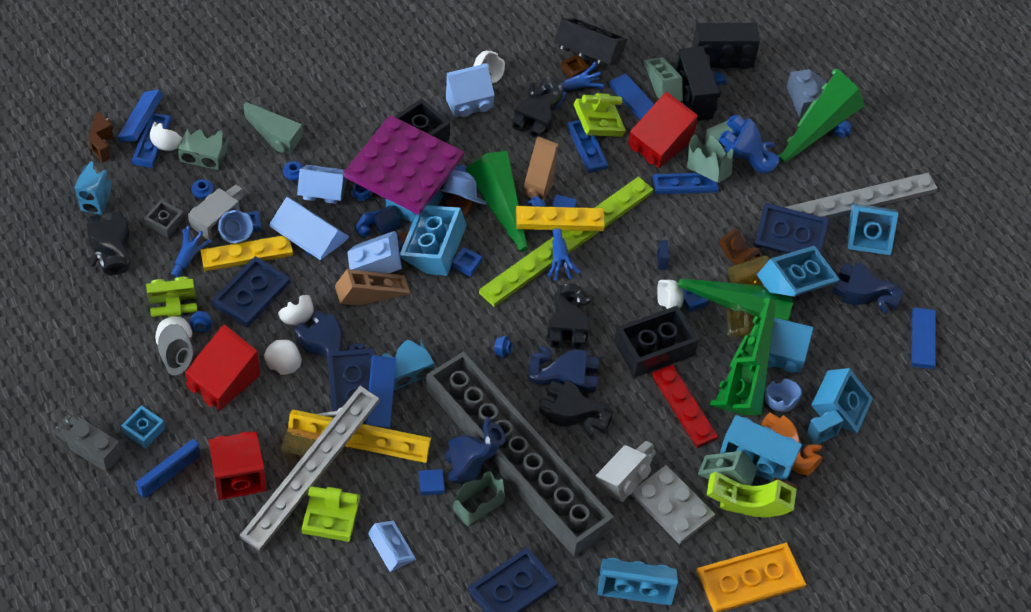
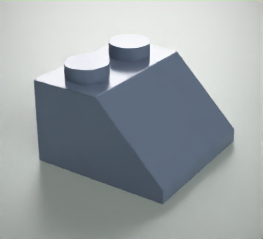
M810 69L790 72L787 83V90L799 118L803 117L813 100L819 98L823 92L822 86L826 83L822 77Z

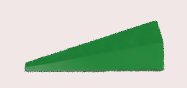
M839 69L832 71L833 76L829 83H824L822 86L823 92L817 100H813L797 125L798 130L793 137L790 136L787 140L789 144L783 153L777 155L779 156V161L786 163L865 106L859 88Z
M508 152L486 153L465 168V170L475 179L476 188L480 191L500 224L506 229L507 234L512 238L519 252L527 251L524 229H516V206L519 205Z
M682 278L678 282V287L735 312L742 310L759 317L765 306L763 303L764 298H771L776 301L774 318L788 321L793 306L791 296L770 293L765 286Z
M764 298L763 303L765 306L759 317H754L752 322L755 325L749 336L745 335L730 364L731 371L726 381H721L719 385L721 390L716 400H711V407L746 416L762 414L776 301L773 299Z

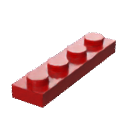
M673 364L653 372L652 377L696 448L716 441L718 439L716 432Z

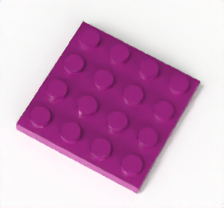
M389 115L346 168L344 177L420 215L463 159L464 151Z

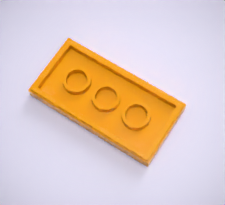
M787 542L699 567L696 570L713 612L727 611L806 587L804 578Z

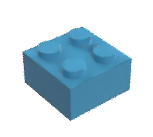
M141 405L121 427L123 434L146 449L165 430L164 420Z
M836 410L827 411L823 416L815 417L811 420L806 435L812 444L818 445L838 435L844 420Z

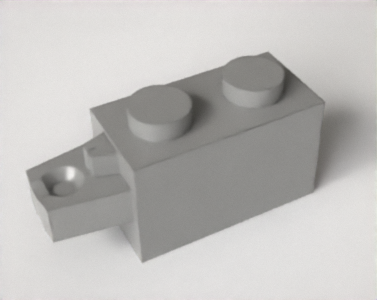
M234 185L226 192L218 188L214 193L209 194L201 204L194 207L188 214L190 227L198 233L203 231L202 236L206 239H212L219 233L218 224L223 214L231 210L240 211L239 201L243 198L242 188Z
M645 441L637 449L624 445L595 476L599 490L605 495L623 502L651 472L650 463L656 454L654 445L648 441Z

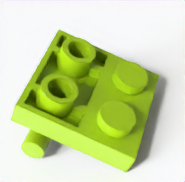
M596 93L595 95H583L582 99L575 100L573 105L586 135L623 137L625 134V127L615 105L622 104V97Z
M177 277L174 279L175 281L167 282L164 279H156L146 284L150 304L166 302L164 307L150 308L151 317L166 315L168 317L182 316L183 313L198 312L197 303L180 304L181 300L196 299L193 279Z
M310 486L308 492L310 498L301 529L302 534L350 542L360 503V495L342 492V489L327 487L325 489Z

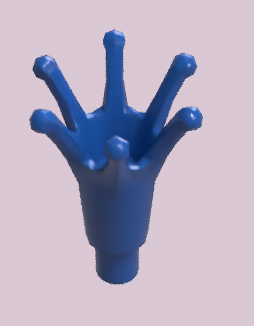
M593 62V65L583 73L564 80L561 83L563 91L581 88H598L603 90L604 84L591 83V81L600 79L598 75H601V72L588 75L597 67V62Z
M186 226V229L182 230L183 243L174 263L175 267L171 272L172 276L180 277L182 271L186 270L196 253L204 246H207L208 243H212V240L209 239L197 246L203 231H199L197 237H192L191 241H189L190 226Z
M556 228L553 230V262L548 277L553 275L556 267L554 280L557 281L560 267H564L568 279L571 280L572 276L569 267L572 270L574 269L577 274H580L581 271L577 269L569 256L561 229Z

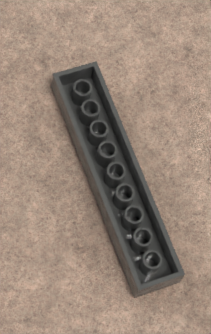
M464 351L426 375V390L466 435L484 441L483 425L486 417H490L492 422L500 425L505 434V442L488 461L573 557L611 531L614 516Z

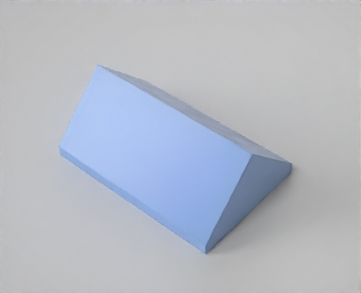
M288 197L280 206L269 226L319 260L323 259L349 238L347 234Z

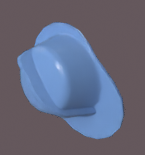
M453 170L445 181L443 188L439 189V191L453 193L474 202L487 204L486 201L477 197L476 181L467 172Z

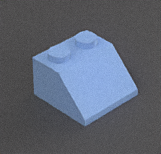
M487 63L447 73L446 101L454 118L459 116L467 117L471 113L486 112L494 108V91Z
M314 165L302 167L299 173L297 195L303 196L304 200L315 201L316 198H323L326 203L336 204L337 201H341L344 197L347 178L344 177L345 170Z
M393 231L354 245L348 251L350 270L389 274L402 269L397 233Z

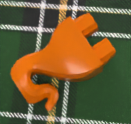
M769 413L762 421V426L769 427L774 432L785 437H791L800 443L796 427L786 416L783 415L779 418ZM807 445L803 449V456L806 459L801 457L799 451L792 470L798 474L809 476L823 459L822 456L813 453L820 451L822 445Z

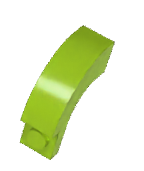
M715 471L709 477L707 496L719 501L720 508L726 511L754 517H775L794 510L797 489L780 480H775L762 486L745 485Z

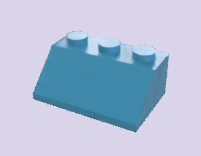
M427 205L420 215L416 214L400 252V258L426 274L447 276L467 226L461 208Z
M815 246L771 258L757 274L770 293L793 297L837 283L840 280Z
M735 415L724 437L720 453L743 451L758 468L756 476L769 482H773L774 477L787 481L802 444L791 437H785L774 432L769 427L755 424L746 417Z
M602 558L597 595L672 605L678 582L677 570L667 565L654 566L646 565L640 561L625 562L617 558Z

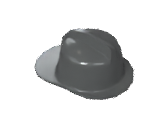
M170 324L160 333L158 350L166 370L173 376L185 373L199 355V350L190 341L184 328L178 324Z

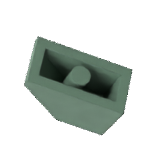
M743 451L705 455L698 475L709 479L710 474L716 471L738 483L751 486L758 468Z

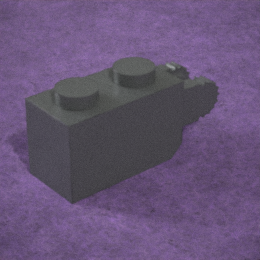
M66 415L63 421L68 427H71V430L67 431L58 425L53 429L55 435L67 442L70 450L105 472H108L122 456L119 441L82 418L78 421Z

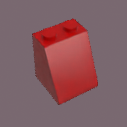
M665 92L630 131L628 144L633 151L642 154L648 163L660 168L690 144L691 138L695 133L698 115L671 94Z
M224 324L185 371L186 385L191 392L201 394L208 406H215L221 410L260 376L258 351Z
M256 431L241 432L238 435L218 436L208 440L218 500L267 492L264 465Z

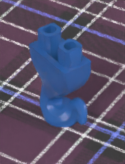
M738 115L730 117L727 125L733 132L731 133L729 130L724 131L719 138V141L725 146L724 151L728 153L730 149H733V157L746 159L760 173L767 174L772 172L779 162V156L770 152L767 148L773 147L775 145L774 142L761 143L759 130L750 118L744 120Z

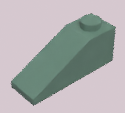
M663 57L644 60L657 98L660 99L665 92H668L678 101H683L682 77Z
M248 102L244 103L245 118L271 147H274L278 152L291 154L303 137L302 124Z

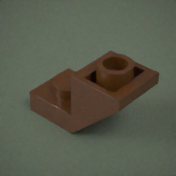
M98 112L95 114L88 138L91 150L103 163L110 159L108 152L110 146L107 140L113 138L112 129L114 127L109 118H104Z
M732 229L718 240L725 256L750 278L755 277L765 266L766 263L759 248H747L739 229Z

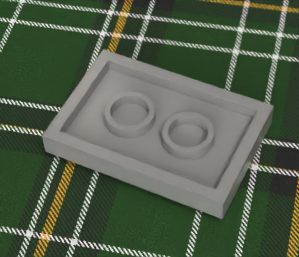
M667 465L637 486L631 494L679 545L715 517V513Z

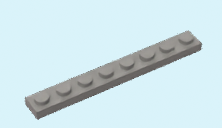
M928 172L785 208L829 219L850 214L852 203L879 207L936 193L938 188Z
M362 386L358 387L240 534L241 539L258 551H262L308 493L309 487L316 483L380 402L378 397Z

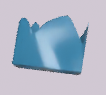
M92 161L87 167L85 164L74 188L81 211L89 212L83 208V205L91 204L98 209L96 214L103 215L110 196L112 181L110 179L105 181L107 176L106 169L97 174L95 169H93ZM89 193L94 196V200H86Z
M406 340L398 348L395 356L397 359L394 390L426 378L417 377L418 373L426 368H430L431 371L434 370V362L421 340V347L410 340ZM387 353L382 354L383 357L393 358ZM411 377L407 384L396 386V383L401 378Z

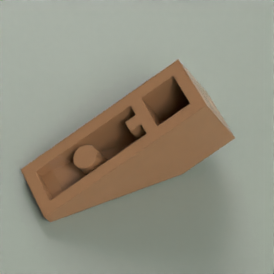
M541 137L536 139L524 185V195L531 200L535 196L545 200L554 183L558 144Z
M347 269L335 285L340 304L364 305L410 294L405 275Z

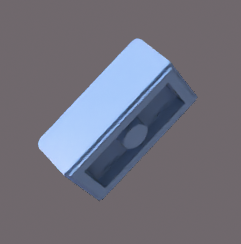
M394 521L375 523L368 532L390 572L416 560Z

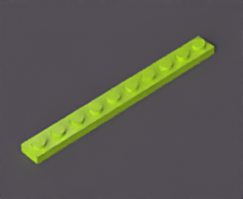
M638 176L597 205L595 208H604L605 227L653 194V188ZM562 230V237L565 239L568 252L570 253L600 231ZM554 237L480 288L479 294L495 307L550 268L553 262L552 241Z

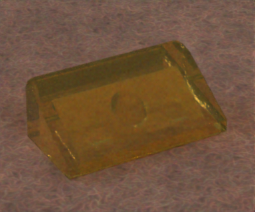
M762 256L729 267L730 283L763 284L757 274L770 259L768 256Z
M726 308L728 337L744 338L745 335L749 336L754 327L752 322L753 315L742 310L735 312Z
M288 427L281 451L304 456L321 434Z

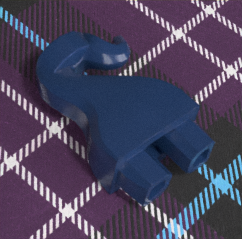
M856 262L855 266L842 264L838 277L849 280V283L839 280L835 283L832 293L842 296V302L852 305L864 304L878 298V307L884 314H887V305L894 310L897 309L904 289H901L891 281L876 278L865 265Z
M318 310L311 316V323L314 324L312 327L309 328L304 323H300L295 327V335L306 352L321 354L327 359V352L342 350V327L331 313L326 315ZM353 343L348 346L347 350L365 349V344Z
M539 346L540 352L531 354L528 379L532 383L544 385L555 381L564 384L568 380L575 384L582 394L583 391H596L597 376L585 375V371L597 373L599 358L586 356L587 350L569 351L545 369H541L540 365L551 359L552 351L545 346Z
M486 417L483 425L484 441L469 435H460L448 442L449 449L445 452V459L453 466V469L448 473L450 482L460 484L464 481H474L479 476L485 460L491 458L505 442L503 429L499 424L492 422L490 417Z

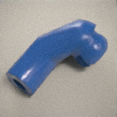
M379 210L364 213L355 226L356 232L361 237L369 235V225L375 222L372 216L378 213Z

